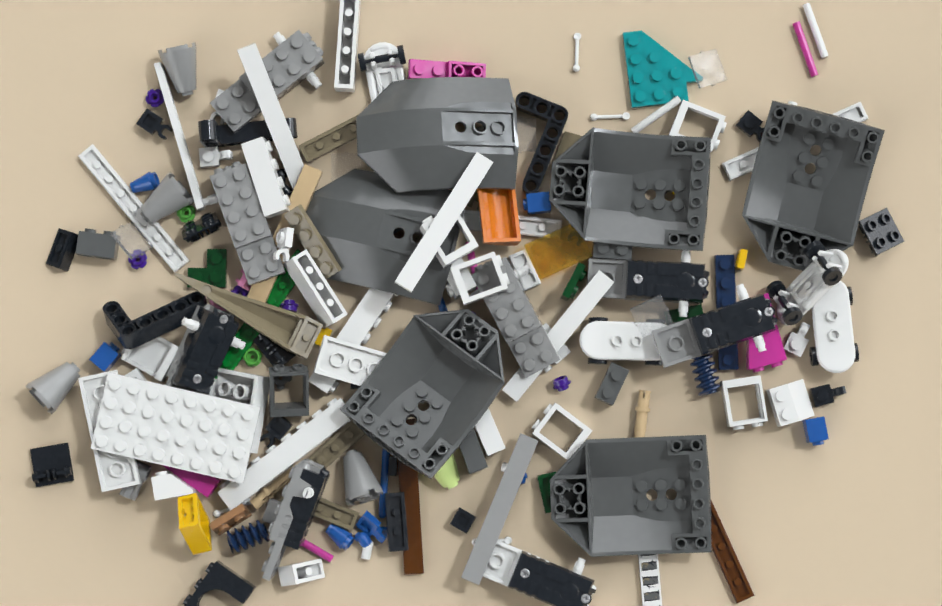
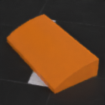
M477 189L483 244L517 246L521 242L515 189Z

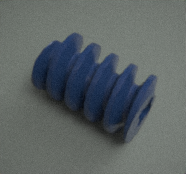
M713 354L693 358L695 361L690 363V366L696 367L692 374L699 375L694 378V381L701 382L696 388L703 390L698 393V396L719 392L717 389L721 384L715 383L719 376L712 375L717 369L710 368L715 362L708 360Z
M256 520L255 527L250 522L249 529L242 525L241 532L234 528L233 535L229 530L227 531L228 544L233 554L234 549L238 553L241 552V546L247 550L248 543L255 547L256 541L260 545L263 544V538L267 542L270 541L264 522L261 524L258 520Z

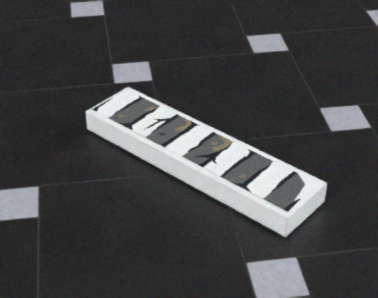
M658 554L638 555L642 606H662Z

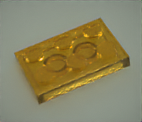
M571 224L524 244L540 280L592 257L586 241Z

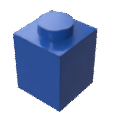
M549 191L526 194V199H523V209L527 210L528 215L551 213Z
M103 342L89 360L102 371L108 372L122 355L118 352L120 348L113 342H110V344Z
M824 416L802 420L807 443H812L813 446L824 444V440L829 439Z

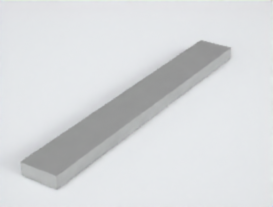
M520 433L461 578L478 585L480 584L538 440Z

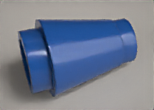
M148 172L131 182L130 187L133 193L151 191L157 188L160 181L155 172Z
M333 523L325 531L340 549L347 550L355 540L352 533Z

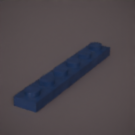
M734 255L714 256L716 309L736 303ZM738 344L718 350V370L739 369Z

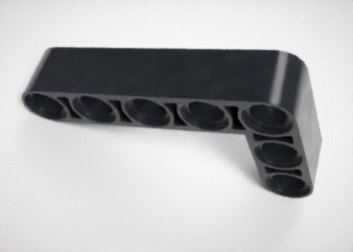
M521 92L516 97L515 104L517 109L547 122L523 181L522 190L525 194L539 191L567 122L568 111L561 105L528 92ZM521 98H527L529 100V104L527 106L520 105L519 100ZM538 105H544L547 111L539 113L536 108ZM556 112H562L565 118L563 120H557L554 117V114ZM554 129L558 135L555 138H550L547 135V131ZM542 147H548L550 149V154L546 156L542 155L540 153V149ZM535 164H540L543 167V171L536 173L532 167ZM534 182L536 189L528 190L525 186L526 183Z
M285 118L293 139L298 138L296 118ZM215 120L198 122L199 138L204 147L241 145L259 137H264L270 142L273 141L265 120L248 122L236 133L228 125H218Z
M195 291L132 321L116 301L105 303L102 309L107 325L122 346L126 349H133L183 326L181 325L183 318L192 319L197 305L204 307L207 304V300L204 295Z

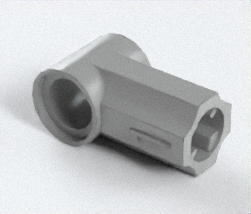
M138 460L136 461L141 484L124 487L120 492V495L134 501L152 468Z

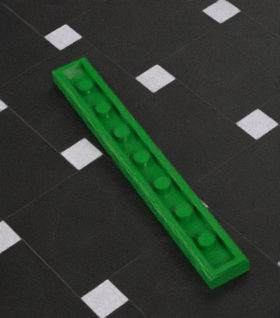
M297 249L291 258L301 253V251ZM285 267L286 273L278 275L266 302L267 304L280 307V304L284 302L296 285ZM243 323L235 337L246 343L245 347L240 349L230 346L221 368L235 370L246 351L253 345V340L260 333L246 323Z

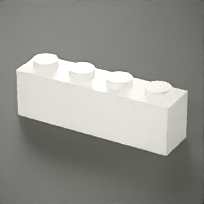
M259 137L241 144L264 217L269 219L289 212L288 206L291 203L288 195H284L282 189L285 187L284 181L281 176L278 177L277 170L279 166L276 159L272 158L271 152L273 148L271 142L267 141L264 137Z
M307 249L283 264L317 319L323 324L324 329L347 315L346 310Z

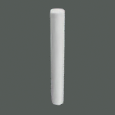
M806 3L802 6L821 59L829 55L811 5Z
M676 96L632 127V132L639 133L682 101Z

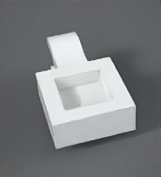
M218 146L199 148L200 167L220 166V160L233 159V152L231 150L219 152Z
M286 227L279 229L276 235L277 248L279 249L274 252L273 260H279V255L282 254L283 262L289 261V248H292L294 228Z
M802 322L797 333L791 332L784 345V350L801 357L809 342L804 337L810 325Z

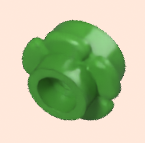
M186 206L177 211V216L180 221L186 223L194 220L196 210L193 206Z
M249 348L243 356V360H245V364L248 366H257L261 362L262 354L255 348Z

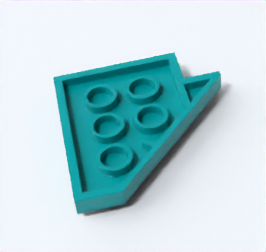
M642 30L624 32L622 35L631 108L665 105L676 96L681 101H689L687 83L702 82V77Z

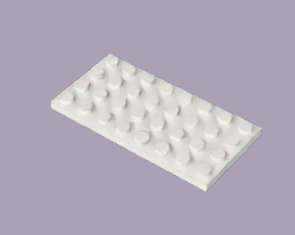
M108 372L91 449L243 484L261 407Z

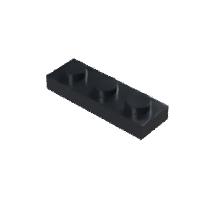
M404 492L384 493L388 552L409 550Z

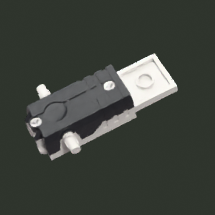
M497 540L483 574L485 578L515 589L518 592L525 593L552 606H589L588 604L592 600L591 596L596 592V587L593 585L594 580L581 575L585 566V559L578 557L573 570H569Z

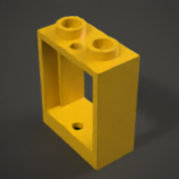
M197 493L177 497L179 529L192 554L212 551L210 519Z

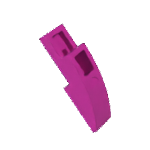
M409 59L408 79L436 77L486 78V64Z

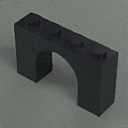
M218 560L215 563L211 562L205 570L208 574L204 579L200 578L194 586L196 591L193 595L189 594L183 604L185 606H199L203 595L215 589L225 591L244 604L256 586Z

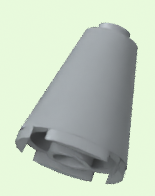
M192 43V47L189 48L188 44L166 48V53L158 50L159 56L177 93H182V96L194 94L193 90H196V43Z
M169 172L141 206L142 212L140 215L146 222L149 220L152 223L194 202L192 196L182 183L175 180L173 173Z
M66 362L28 383L26 388L31 389L29 392L43 407L46 406L50 414H53L80 377L78 373L80 369L73 362L71 364Z
M357 450L346 452V456L343 457L346 504L352 506L355 505V501H360V504L379 498L380 494L383 495V489L362 452H357Z

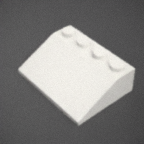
M219 368L218 378H214L215 381L213 386L210 387L209 395L261 407L251 453L258 454L269 394V377Z

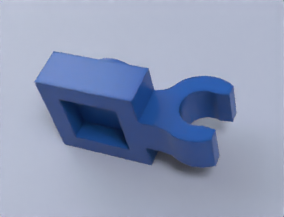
M366 511L355 526L367 533L369 537L374 535L381 543L386 540L387 527H380L381 522Z

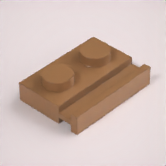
M240 504L209 523V525L220 536L251 517L252 514L245 505Z

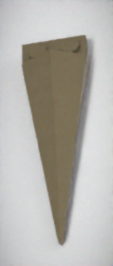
M174 273L175 277L286 351H290L305 360L308 358L323 324L308 316L260 302L179 273Z

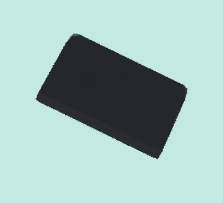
M59 228L46 264L69 271L76 252L78 234Z

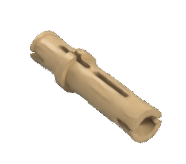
M639 390L638 405L635 407L637 413L633 438L645 437L648 412H650L649 401L651 391Z
M295 464L270 485L264 486L263 490L250 500L257 510L269 499H274V496L290 482L291 479L288 476L292 467H295Z

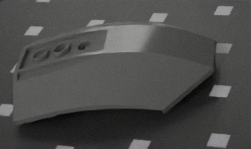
M436 77L393 81L356 117L357 155L396 193L454 189L476 152L493 162L477 189H515L519 144L517 111L509 78ZM476 123H480L483 125V132H479L475 129ZM455 124H464L465 131L462 133L458 132L455 129Z
M772 100L742 212L743 218L769 262L804 271L813 262L805 254V248L811 242L820 241L824 245L825 251L830 249L844 251L854 245L866 192L885 130L837 115ZM813 145L821 147L818 155L811 154L810 149ZM809 163H813L816 166V170L812 174L805 172V166Z
M593 127L552 162L549 200L586 241L642 248L703 251L710 183L711 137L653 135ZM648 190L656 192V197L653 200L646 199L645 193ZM667 192L675 193V198L672 201H667L664 198Z
M353 169L315 191L306 213L342 269L328 279L440 305L451 264L443 268L436 255L412 292L396 284L395 280L419 244L413 241V234H422L420 230L423 224L422 221L430 216L433 218L437 216L452 190L439 189L396 193L375 172ZM456 222L440 246L445 256L454 252L460 232ZM396 228H402L405 235L403 238L397 239L394 237L393 231Z
M469 309L413 315V318L389 352L340 410L369 438L400 462L432 479L469 435L505 384L498 330ZM422 401L429 404V408L425 411H421L418 408L419 403ZM409 417H414L417 419V422L414 425H408L406 420Z
M706 435L586 439L550 479L551 519L591 557L712 552L710 472ZM650 489L655 490L658 494L657 499L654 501L647 498V492ZM674 489L677 492V497L674 500L668 499L666 496L667 490Z

